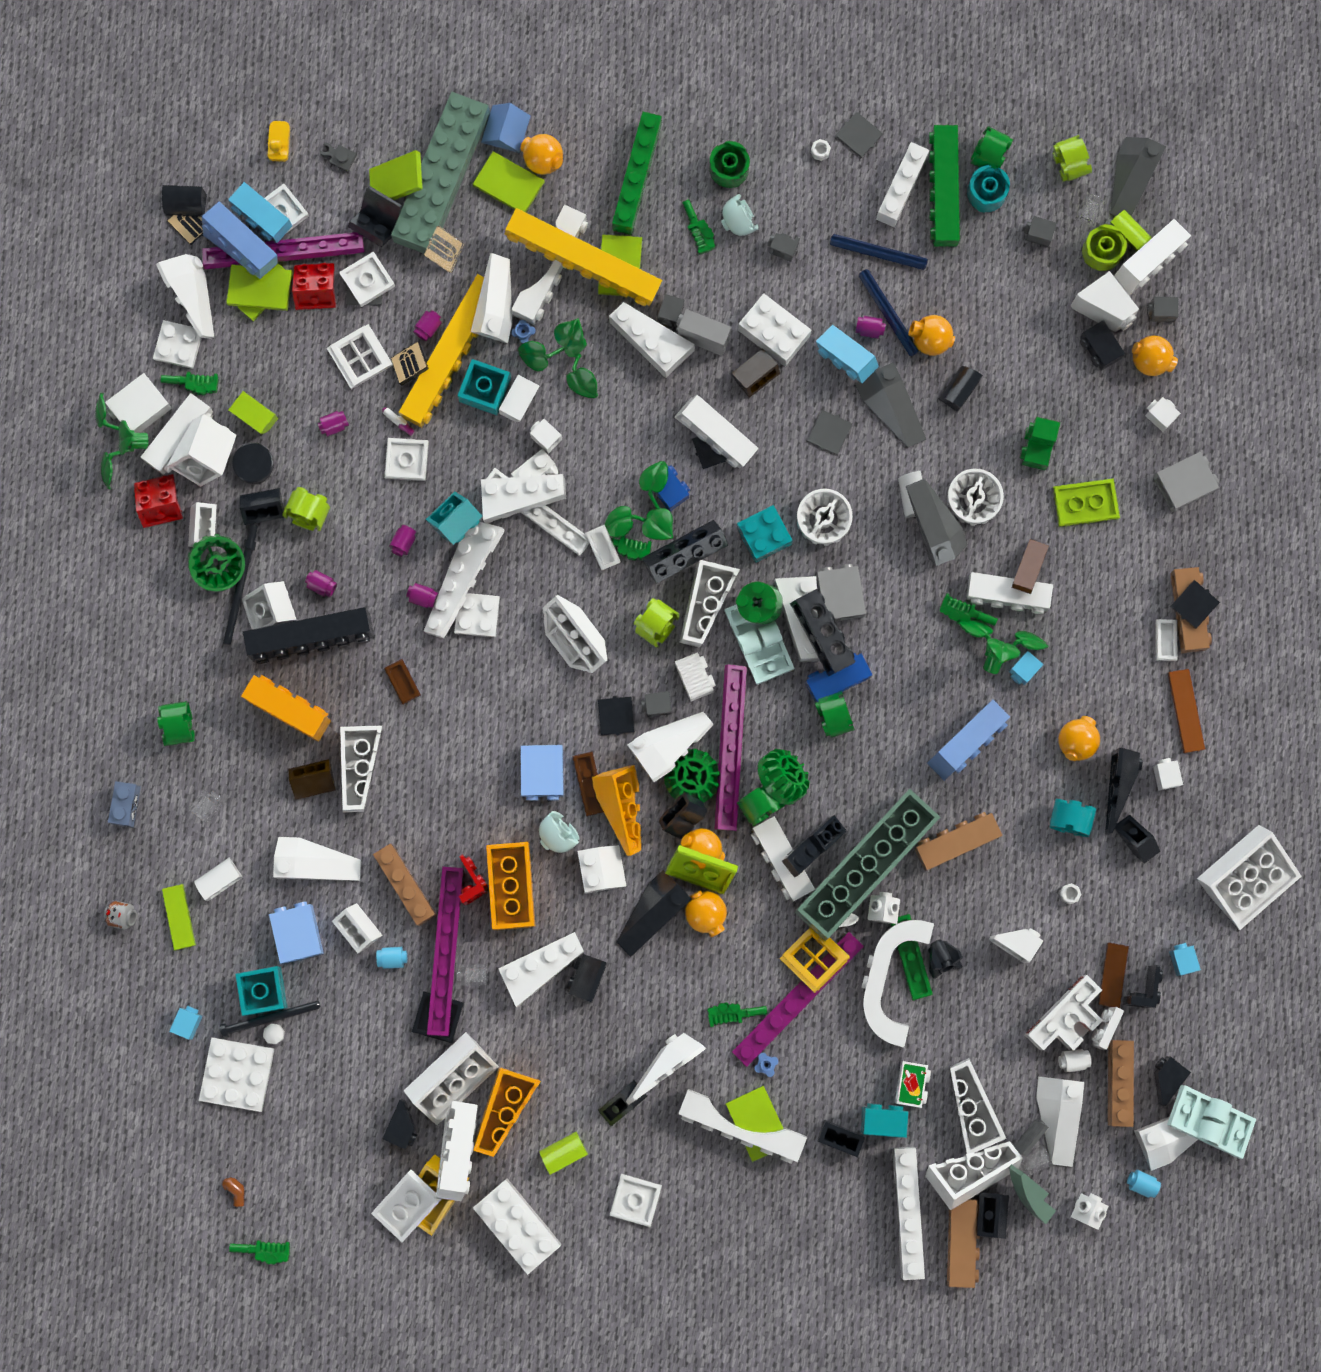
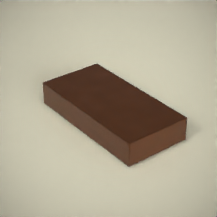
M403 659L384 668L403 705L421 696Z

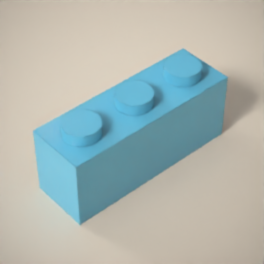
M245 182L228 199L232 205L230 209L238 216L242 214L246 217L245 221L252 228L258 227L262 231L260 234L268 241L272 239L278 243L293 226L284 214Z
M834 325L816 340L819 348L818 353L823 358L832 360L833 365L839 370L841 368L845 370L852 380L857 379L863 383L879 367L876 357Z

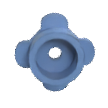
M520 320L515 329H512L511 334L513 337L519 338L521 343L528 342L531 335L535 334V328L530 327L525 320Z
M766 1053L759 1054L758 1064L754 1067L755 1071L772 1077L775 1074L774 1068L778 1064V1059L776 1057H769Z

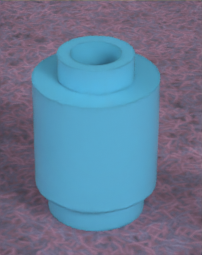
M387 947L377 950V966L383 967V969L403 968L404 963L408 962L407 950L403 951V947Z
M1140 1170L1131 1172L1127 1179L1130 1190L1147 1198H1155L1161 1187V1183L1157 1181V1178Z

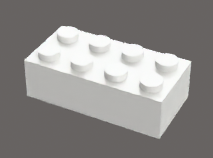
M505 1179L473 1207L527 1275L561 1246L559 1240L508 1179Z

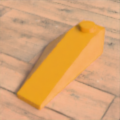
M635 765L603 772L592 777L596 798L626 855L631 856L641 851V825L636 822L637 811H640V804H635V792H639Z

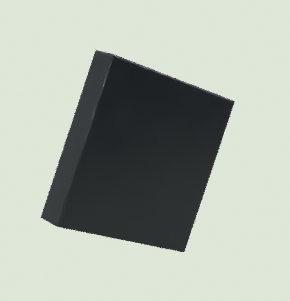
M423 991L412 1032L453 1043L464 1002L452 999L449 1037L427 1035L431 993Z

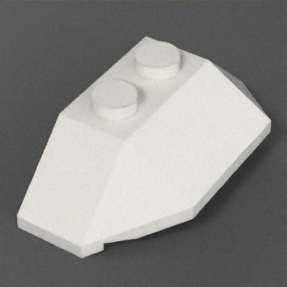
M559 595L555 596L543 607L545 635L571 668L593 673L607 661L605 640L580 607Z

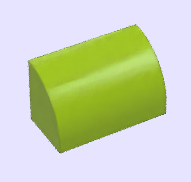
M1125 210L1110 222V225L1120 229L1127 243L1136 252L1152 239Z
M244 391L228 409L260 434L269 431L278 420L272 411Z
M577 1131L539 1151L550 1175L588 1155Z

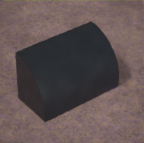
M162 185V207L165 216L202 217L205 214L207 194L203 187Z
M961 366L938 399L956 412H959L983 375L972 368Z
M280 488L240 495L239 509L244 525L284 518Z
M824 1120L818 1136V1142L857 1158L865 1140L864 1135Z

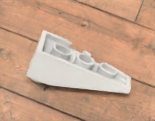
M490 253L471 332L508 343L513 324L510 259Z
M185 254L158 262L156 265L167 288L172 287L178 296L175 300L187 310L186 317L199 337L213 338L214 331L206 275L202 268L201 260L197 256Z
M704 712L643 733L627 745L652 781L655 782L676 766L675 762L680 756L684 757L688 753L687 749L692 743L698 742L713 726V723Z
M1038 1076L1036 1099L1041 1120L1049 1127L1045 1132V1140L1050 1162L1053 1165L1073 1167L1084 1082Z
M1169 1117L1134 1131L1150 1171L1170 1164L1198 1139L1168 1126Z

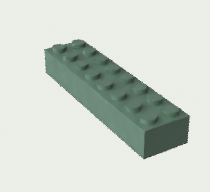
M451 91L421 163L423 189L407 196L391 234L394 243L426 254L427 249L433 252L434 247L432 245L435 246L437 243L435 240L439 238L434 233L437 227L442 229L489 118V105Z
M909 789L794 913L826 941L938 821L940 816Z

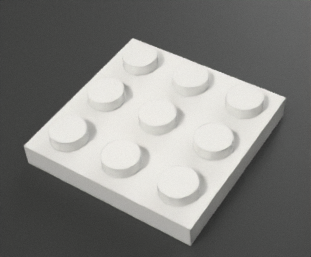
M211 1038L199 1101L262 1112L274 1048Z

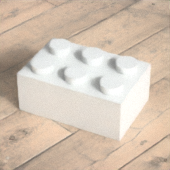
M764 293L738 325L740 333L761 349L763 348L785 367L811 335L810 328Z

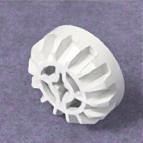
M968 469L961 472L953 479L947 491V505H949L952 515L959 518L960 522L970 523L972 526L981 523L985 524L994 518L999 512L1004 498L1003 489L998 479L990 472L982 469ZM974 486L968 490L966 496L961 494L965 488ZM977 490V493H976V495H977V496H976V497H977V500H976L975 503L973 504V497H972V495H973V494L975 493V491ZM985 493L987 495L988 502L984 501ZM959 498H964L965 504L968 506L967 511L960 505ZM981 504L986 505L984 510H982L979 513H974L976 508L981 506Z
M831 489L812 491L803 498L798 507L796 516L798 529L802 532L803 537L812 541L813 544L828 546L831 543H837L846 536L852 523L851 506L847 499L837 491ZM819 506H827V507L819 508V509L817 510V512H814V511H813L815 508H817V507H819ZM829 511L827 520L825 519L820 524L821 516H824ZM833 511L836 512L838 517L837 526L832 523L834 519ZM810 514L815 516L814 528L810 525ZM829 526L834 528L829 533H819L821 529H826Z

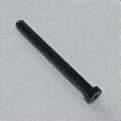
M314 1001L228 1026L226 1023L220 1024V1031L223 1039L229 1038L231 1033L319 1009L321 1005L319 1001Z

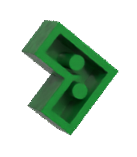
M1036 417L1033 423H1029L1024 434V439L1027 440L1026 447L1022 446L1019 457L1023 459L1022 465L1041 470L1047 469L1052 447L1057 440L1060 422Z

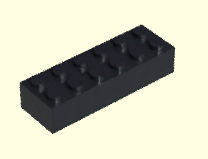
M366 607L242 631L246 654L257 664L268 663L269 659L276 657L277 660L288 659L289 655L296 653L297 656L310 654L309 651L316 649L318 652L330 650L331 646L338 645V648L350 646L351 642L358 641V644L368 643L370 638H375L371 616Z

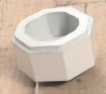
M819 139L813 142L810 153L814 159L822 161L828 158L831 147L827 141Z
M1071 883L1062 886L1059 895L1063 902L1072 904L1079 901L1081 892L1078 886Z
M270 1024L264 1028L263 1037L267 1043L278 1044L284 1039L285 1031L279 1024Z

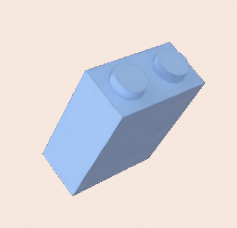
M563 745L521 746V796L526 797V801H538V797H547L548 801L559 800V797H564Z
M307 902L294 904L295 908L288 910L286 907L276 908L274 913L269 914L280 964L324 954L314 908L311 904L307 905Z

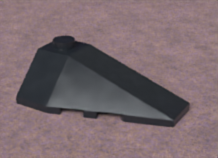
M1118 748L1111 754L1105 834L1113 833L1138 773L1142 770L1143 759L1140 758L1139 752Z
M664 870L648 883L617 940L620 947L630 957L692 900L669 875L665 874Z

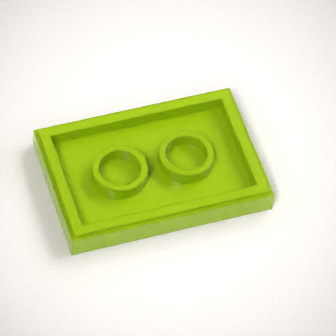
M415 150L370 168V186L392 200H397L422 190L420 152Z
M493 151L475 179L473 187L514 210L518 208L527 212L545 180Z
M602 234V251L640 269L642 237ZM598 283V294L621 296L616 292V289L612 287L605 288Z
M231 265L227 305L288 311L292 270L272 268L259 279L257 276L250 274L244 266Z
M1114 478L1053 486L1059 527L1120 519Z
M679 845L667 866L665 874L724 894L734 878L738 866ZM691 860L706 864V867L704 869H700L699 866L691 862Z
M764 1086L725 1103L735 1125L741 1129L761 1133L776 1132L784 1129ZM753 1144L751 1148L745 1145L752 1162L768 1155L761 1152V1147Z

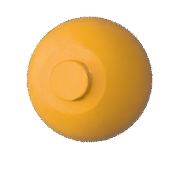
M538 134L532 138L526 137L523 140L520 149L523 152L526 166L532 172L547 175L561 167L563 163V150L556 138L548 134Z
M938 315L926 316L919 322L914 320L909 329V336L914 337L915 346L926 355H940L947 351L948 348H951L955 341L951 324L945 318Z
M1147 336L1136 342L1132 348L1134 365L1144 375L1158 376L1165 371L1172 372L1177 365L1178 359L1173 356V348L1163 337Z
M1081 716L1080 719L1069 721L1062 727L1058 743L1067 759L1071 761L1086 760L1097 752L1100 745V734L1095 727L1096 721L1091 717Z
M699 828L692 830L681 840V846L724 861L725 853L722 851L721 841L714 832L708 829ZM691 860V862L698 865L700 869H704L706 867V864Z
M699 890L691 894L690 898L692 900L686 904L685 917L688 924L700 933H708L710 937H714L724 931L725 928L722 924L726 920L727 909L723 899L709 891L702 893Z

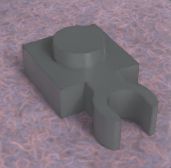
M325 142L324 146L329 148V151L322 152L320 150L321 156L325 158L330 157V164L348 172L357 154L341 145L334 149L329 143Z

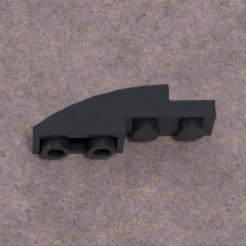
M833 815L787 854L788 856L782 860L783 864L794 878L797 877L815 859L827 851L847 830L836 816Z

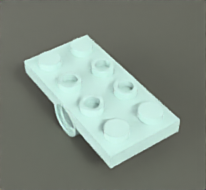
M759 599V601H758V603H759V604L757 605L758 607H761V606H762V605H761V601H762V600H760V599ZM737 604L724 609L756 685L795 669L775 621L770 624L749 622L740 615Z
M1181 1085L1167 1125L1238 1159H1243L1256 1119L1232 1108V1105L1228 1102L1211 1098L1186 1085Z

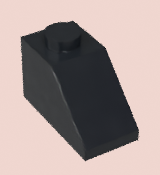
M1128 815L1116 824L1115 830L1132 853L1144 864L1161 852L1154 836L1131 815Z
M1171 1056L1161 1057L1155 1065L1157 1070L1154 1072L1158 1103L1162 1106H1166L1191 1073Z
M635 1080L598 1109L610 1126H613L647 1097L646 1094H643L631 1104H627V1099L637 1086Z
M400 1099L382 1139L407 1149L408 1146H413L417 1134H414L416 1127L405 1100Z

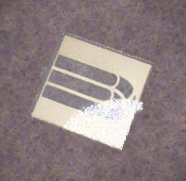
M437 226L432 238L429 239V245L424 256L449 273H452L457 260L460 259L459 255L465 243L441 226Z

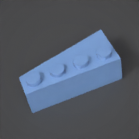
M220 201L202 216L203 236L244 266L250 274L261 279L278 264L277 254Z
M992 700L927 764L944 781L954 771L959 773L967 766L965 761L968 758L973 760L981 752L978 748L982 744L986 747L994 739L992 735L996 731L1000 733L1008 726L1005 722L1010 716Z

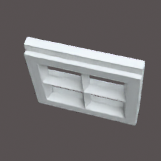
M369 324L327 348L351 389L393 366ZM363 336L370 349L360 354L353 341ZM350 344L357 356L347 362L340 349ZM373 352L380 365L370 370L363 357ZM357 360H360L366 370V373L359 377L355 375L350 367V364Z

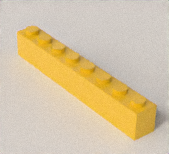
M518 208L515 209L505 229L504 235L514 243L520 242L526 245L525 247L532 252L539 251L548 260H557L562 263L563 267L569 270L575 269L583 277L599 281L598 283L605 288L612 287L617 290L616 292L624 297L630 296L635 299L636 303L642 306L651 305L662 282L661 279Z
M479 274L476 275L427 361L429 369L419 375L399 411L401 417L421 428L424 423L428 424L430 422L432 409L434 406L438 407L442 400L441 393L444 389L447 390L449 388L453 372L457 373L462 364L460 360L463 355L469 353L472 346L470 342L473 337H478V334L471 332L484 280V277Z

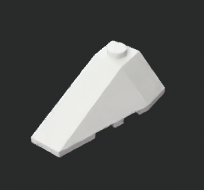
M278 837L274 855V878L360 881V859L302 838Z
M685 1033L678 1037L676 1034L665 1041L667 1045L657 1054L627 1099V1104L629 1105L706 1048Z

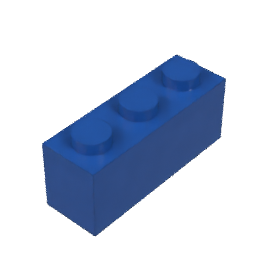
M854 653V664L829 677L826 671L822 673L815 671L808 675L809 679L806 680L805 684L815 703L819 702V698L840 691L843 692L873 676L862 653L859 655Z

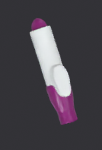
M382 408V412L402 431L410 436L413 435L415 431L403 417L397 416L389 408Z

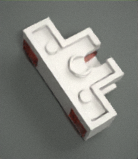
M1082 975L1045 1015L1026 1032L1025 1036L1039 1050H1045L1057 1038L1068 1050L1074 1051L1084 1040L1082 1037L1088 1031H1093L1103 1021L1088 1006L1102 989L1088 975Z

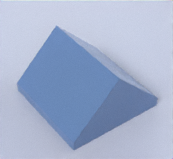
M511 103L492 105L481 143L520 153L521 144L531 116Z

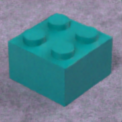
M472 359L458 393L459 402L498 415L499 408L511 382L510 372Z
M454 491L425 520L442 538L454 545L465 537V533L469 529L476 527L483 516L467 498Z
M774 505L737 523L736 528L755 563L792 545L793 540Z
M275 966L235 974L242 1016L288 1008L281 967Z
M867 1103V1107H862L860 1133L907 1138L908 1111L903 1110V1106L888 1105V1109H882L880 1104Z

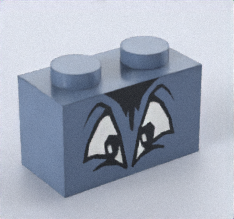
M115 781L108 823L134 828L141 786Z

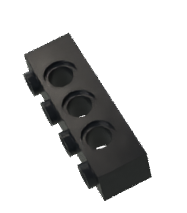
M712 520L642 557V560L650 576L657 584L727 547L728 543L722 529Z
M817 589L790 603L828 677L855 663L853 651L847 647L843 632L837 628L834 615L831 611H828L824 596ZM812 609L817 611V618L813 617L811 613ZM822 627L827 630V636H824L821 633ZM831 646L836 647L837 655L832 653Z

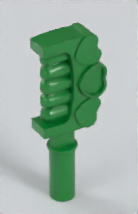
M689 199L683 201L682 204L691 223L688 225V230L693 233L692 236L698 246V254L701 255L714 250L715 241L712 229L708 227L705 220L698 221Z
M187 372L186 377L161 375V383L184 384L187 391L196 392L198 395H206L207 392L212 394L218 391L219 376L215 373L214 376H200L199 374L195 376L191 372Z
M625 536L620 539L611 538L614 547H618V554H621L623 557L627 556L629 560H642V557L650 554L651 541H648L647 544V542L633 541V539L625 538Z
M946 593L940 612L948 615L950 619L954 621L960 619V621L969 622L971 617L976 620H981L993 626L996 625L998 618L975 610L974 603L972 605L966 602L962 603L961 600L949 597V593Z
M727 1002L719 1003L718 1007L708 1008L710 1027H714L718 1023L723 1024V1022L725 1024L728 1022L732 1023L733 1021L742 1023V1018L744 1017L749 1018L751 1016L767 1014L766 1006L740 1009L739 1004L731 1003L729 1005Z
M257 1240L256 1245L230 1243L229 1252L253 1253L256 1260L265 1261L267 1264H277L278 1262L289 1261L290 1242L280 1244L279 1242L265 1243Z

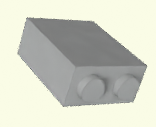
M688 309L685 310L684 315H679L676 323L678 335L698 347L721 356L724 355L731 336V326Z
M1201 452L1167 467L1153 476L1171 512L1183 508L1219 489V480L1210 471L1209 461L1205 456H1202Z
M845 564L840 566V569L833 570L832 567L821 568L820 572H817L816 575L818 590L824 596L825 605L828 611H831L834 615L835 622L865 617L866 611L858 566L853 567V564Z

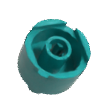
M987 165L980 167L974 172L967 188V198L975 209L980 212H992L1004 204L1010 189V180L1004 170L1000 168L994 169L991 168L992 166Z
M1055 799L1049 827L1059 832L1073 833L1075 836L1090 837L1097 808L1088 805L1082 807V802L1069 800V803H1067L1068 801Z

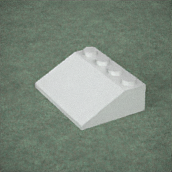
M1258 825L1197 879L1206 893L1233 924L1241 930L1302 876L1273 832Z

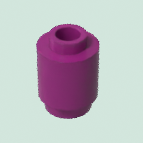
M433 310L430 312L425 311L414 326L415 330L413 333L424 341H427L428 338L431 339L442 324L440 321L441 316Z
M858 317L855 333H860V336L879 339L880 335L884 336L886 324L882 323L883 319Z
M335 411L320 417L321 422L317 423L321 434L326 433L327 437L343 431L345 427L349 426L343 411Z
M401 525L389 545L392 549L391 552L400 557L408 555L416 539V531L411 527Z
M317 570L313 573L309 572L305 579V583H307L306 588L323 597H331L337 587V583L334 582L333 578Z
M415 583L413 586H409L406 597L409 598L410 603L425 608H433L438 592H435L432 588Z

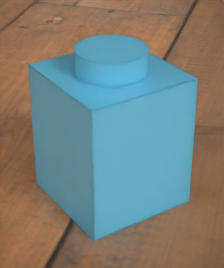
M1027 651L1009 671L1012 674L1010 677L1017 684L1022 683L1025 685L1043 666V663Z
M1183 943L1174 946L1175 950L1169 951L1176 976L1201 970L1194 945L1187 947V944Z
M187 1006L186 1009L179 1008L169 1032L192 1040L202 1019V1016L198 1014L199 1010Z

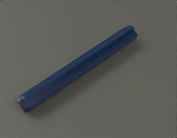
M833 234L830 240L831 246L925 270L928 259L837 234Z
M863 270L859 273L862 283L909 356L916 355L919 350L915 346L914 340L909 336V332L869 270Z

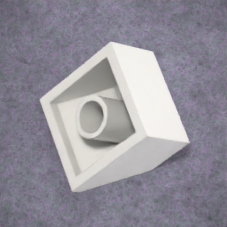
M284 581L263 584L242 598L251 629L296 620Z
M619 845L578 851L585 894L626 887Z
M1031 928L1029 930L1023 929L998 934L989 938V941L1022 963L1030 962L1043 942L1039 938L1040 934Z

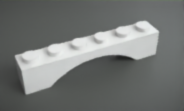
M564 205L556 220V228L578 238L580 233L584 234L587 229L586 214ZM553 261L547 273L537 283L520 292L511 309L513 316L525 320L532 325H535L537 320L540 321L544 314L543 307L545 303L549 304L553 296L551 291L554 285L558 286L561 281L562 275L560 273L565 268L561 262Z
M690 1089L687 1090L679 1111V1115H682L681 1119L693 1124L694 1121L702 1123L701 1127L713 1132V1129L722 1131L721 1136L731 1140L733 1137L741 1139V1144L751 1148L754 1144L761 1147V1152L771 1156L774 1152L781 1155V1160L791 1164L793 1161L798 1162L807 1136L787 1128L767 1133L741 1129L721 1116L712 1105L708 1096Z
M892 1148L899 1219L901 1278L903 1280L925 1279L916 1148Z

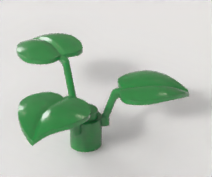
M579 318L562 322L555 327V339L562 347L550 354H546L544 345L536 341H528L519 346V356L534 371L546 369L548 366L546 358H551L565 350L567 356L575 357L572 366L573 372L568 373L566 376L569 388L583 397H598L597 381L593 373L586 368H576L579 359L582 357L580 353L587 346Z
M100 393L95 408L97 426L102 428L104 425L118 430L119 451L109 454L104 452L101 460V476L107 489L111 490L112 458L119 454L124 455L126 452H134V449H147L148 434L130 430L125 420H121L119 427L109 424L105 419L106 405L103 398L104 393Z
M659 461L647 467L639 479L640 488L643 491H648V495L656 509L650 510L645 519L637 515H631L632 510L629 506L615 508L605 521V527L609 536L613 538L625 536L632 528V519H637L644 522L642 532L647 538L653 540L673 539L672 514L668 509L660 508L653 496V492H661L667 483L668 466L665 461Z
M970 619L969 622L960 620L956 622L968 634L986 638L985 656L987 658L983 669L992 674H998L1004 662L1020 656L1019 649L1015 647L1017 644H1022L1025 648L1032 650H1041L1049 647L1044 640L1031 632H1016L1015 637L1017 640L1010 644L998 639H991L989 634L993 633V629L983 621Z

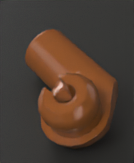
M235 1178L224 1179L222 1187L234 1195L233 1206H244V1186Z

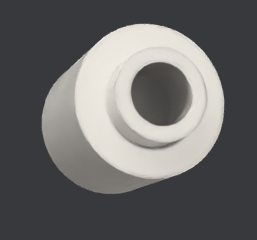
M1083 1049L1062 1051L1061 1056L1058 1057L1060 1068L1064 1069L1065 1072L1081 1071L1091 1067V1056L1088 1050L1084 1051Z

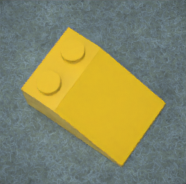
M436 1154L424 1165L418 1175L435 1192H437L440 1157ZM442 1199L421 1221L418 1227L432 1236L455 1200Z

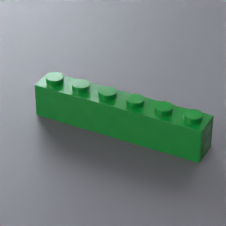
M642 111L612 222L613 231L628 235L633 233L662 126V116Z
M934 125L932 132H929L928 143L932 144V151H929V163H932V170L929 171V183H933V189L929 191V202H933V209H930L929 220L933 221V228H930V240H933V247H957L960 241L958 125Z

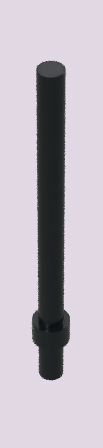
M250 524L247 540H244L243 555L245 558V569L241 579L236 583L223 644L231 645L252 551H255L257 525Z

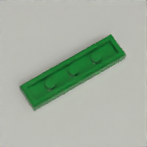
M910 914L899 916L897 924L912 920ZM911 940L899 944L897 949L912 1001L933 995L918 941Z

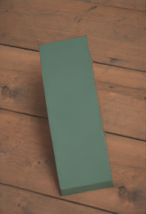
M1011 1164L1009 1167L1010 1176L1020 1201L1032 1215L1044 1224H1047L1056 1212L1055 1209L1044 1201L1049 1193Z

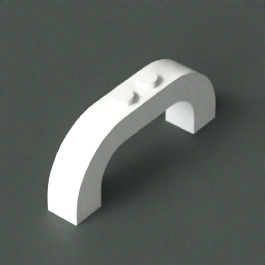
M922 920L900 922L882 935L876 946L874 956L869 955L867 967L870 968L869 976L864 975L862 988H865L864 1013L871 1029L881 1039L890 1044L904 1047L909 1025L890 1020L881 1008V996L891 955L894 949L905 941L912 940L929 944L934 923Z

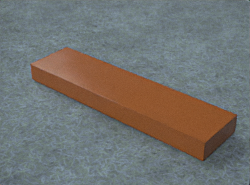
M1189 669L1168 672L1183 753L1205 750Z

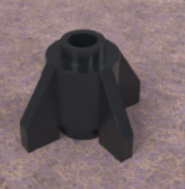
M936 940L930 944L931 947L928 949L930 954L929 972L933 979H936L943 972L963 967L960 962L963 959L960 950L947 941Z

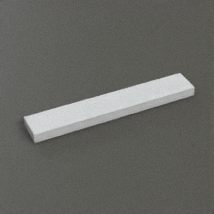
M494 468L486 479L508 477ZM546 505L520 512L579 556L582 555L590 544L583 532Z

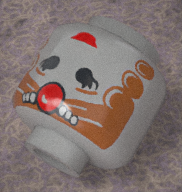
M113 901L105 908L104 918L108 926L126 930L135 924L137 912L130 903Z

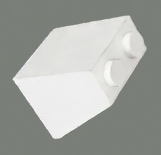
M1110 271L1079 292L1071 304L1072 309L1098 323L1104 320L1108 328L1114 332L1120 329L1124 331L1129 328L1137 318L1135 315L1139 311L1137 305Z
M202 414L192 420L167 466L201 487L223 475L236 434L227 427L215 422L211 417Z

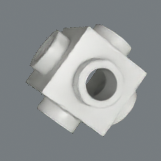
M887 892L871 895L868 920L897 924L900 899L893 898L892 893Z
M1081 1193L1075 1203L1071 1217L1099 1230L1109 1206L1101 1203L1102 1198L1090 1193L1089 1197Z

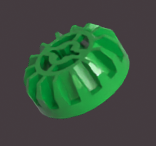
M214 534V536H204L198 543L195 542L193 544L191 552L188 553L187 565L193 580L200 587L209 591H224L233 587L241 579L245 569V558L238 544L231 538ZM211 547H221L225 552L212 551ZM208 549L210 553L207 554L204 561L200 562L202 553ZM217 558L218 565L216 566L213 562V559Z
M693 748L688 749V753L684 757L680 756L675 762L676 766L664 775L666 789L675 800L686 792L704 803L716 793L719 786L717 779L720 771H718L716 761L707 752ZM688 762H698L703 767L698 769L697 767L690 766ZM681 767L684 771L683 780L679 782L678 771ZM688 770L692 774H697L696 783L692 779H687L689 776ZM706 770L707 778L704 785H702L700 782L701 772ZM685 783L687 786L694 787L695 790H688L681 784Z
M774 749L759 760L757 766L759 779L772 798L782 804L792 805L807 794L810 783L808 780L809 774L803 770L804 763L800 764L797 761L798 756H791V752L787 750Z

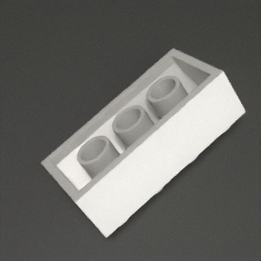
M465 1032L417 1077L404 1092L421 1112L438 1125L446 1118L452 1101H464L499 1066Z

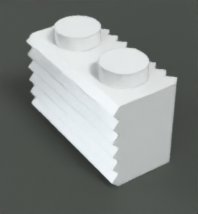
M697 652L675 661V666L690 702L713 693V687L716 685L712 675L708 676L705 668L708 666L704 656L700 657Z

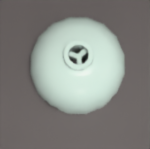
M738 194L724 205L722 211L724 219L721 222L726 231L731 230L735 235L746 236L758 230V224L753 225L751 219L754 215L746 201L739 200L741 195Z
M556 811L550 812L541 822L539 827L540 843L546 850L550 849L557 853L568 852L579 843L578 840L580 838L575 828L570 823L568 827L561 820L564 816Z

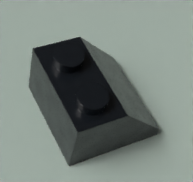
M583 954L582 958L578 957L574 969L577 970L575 977H570L566 987L570 990L568 994L593 1003L607 962Z

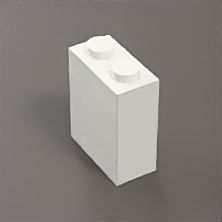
M145 373L105 402L109 407L106 411L113 420L116 418L120 422L125 420L129 429L137 433H141L172 409Z

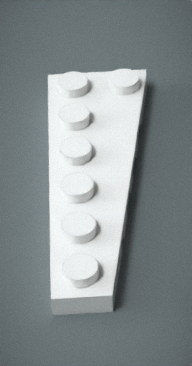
M479 522L476 527L469 529L465 533V537L458 543L424 629L425 633L445 638L458 615V611L466 600L465 596L469 588L473 587L476 583L475 578L478 572L485 567L487 556L490 552L494 551L504 533L503 528Z

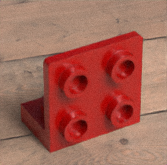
M334 263L294 266L292 293L296 310L336 308Z
M173 474L134 483L136 512L143 528L183 519V513L177 500L175 477Z
M462 854L459 857L476 884L474 887L472 885L465 887L461 890L462 894L458 896L461 902L467 906L486 894L485 888L488 885L480 874L477 876L474 872L477 867L470 857L466 858Z

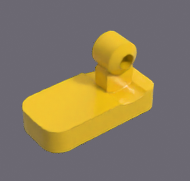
M273 121L270 123L267 153L270 161L285 162L288 160L290 126L285 121Z

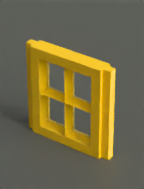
M809 928L782 955L780 960L815 993L847 962L850 956L830 937L824 941L812 928ZM812 937L823 947L816 955L805 946ZM800 948L812 958L804 966L793 956ZM825 950L836 959L829 968L818 959ZM814 961L825 970L818 979L807 970Z

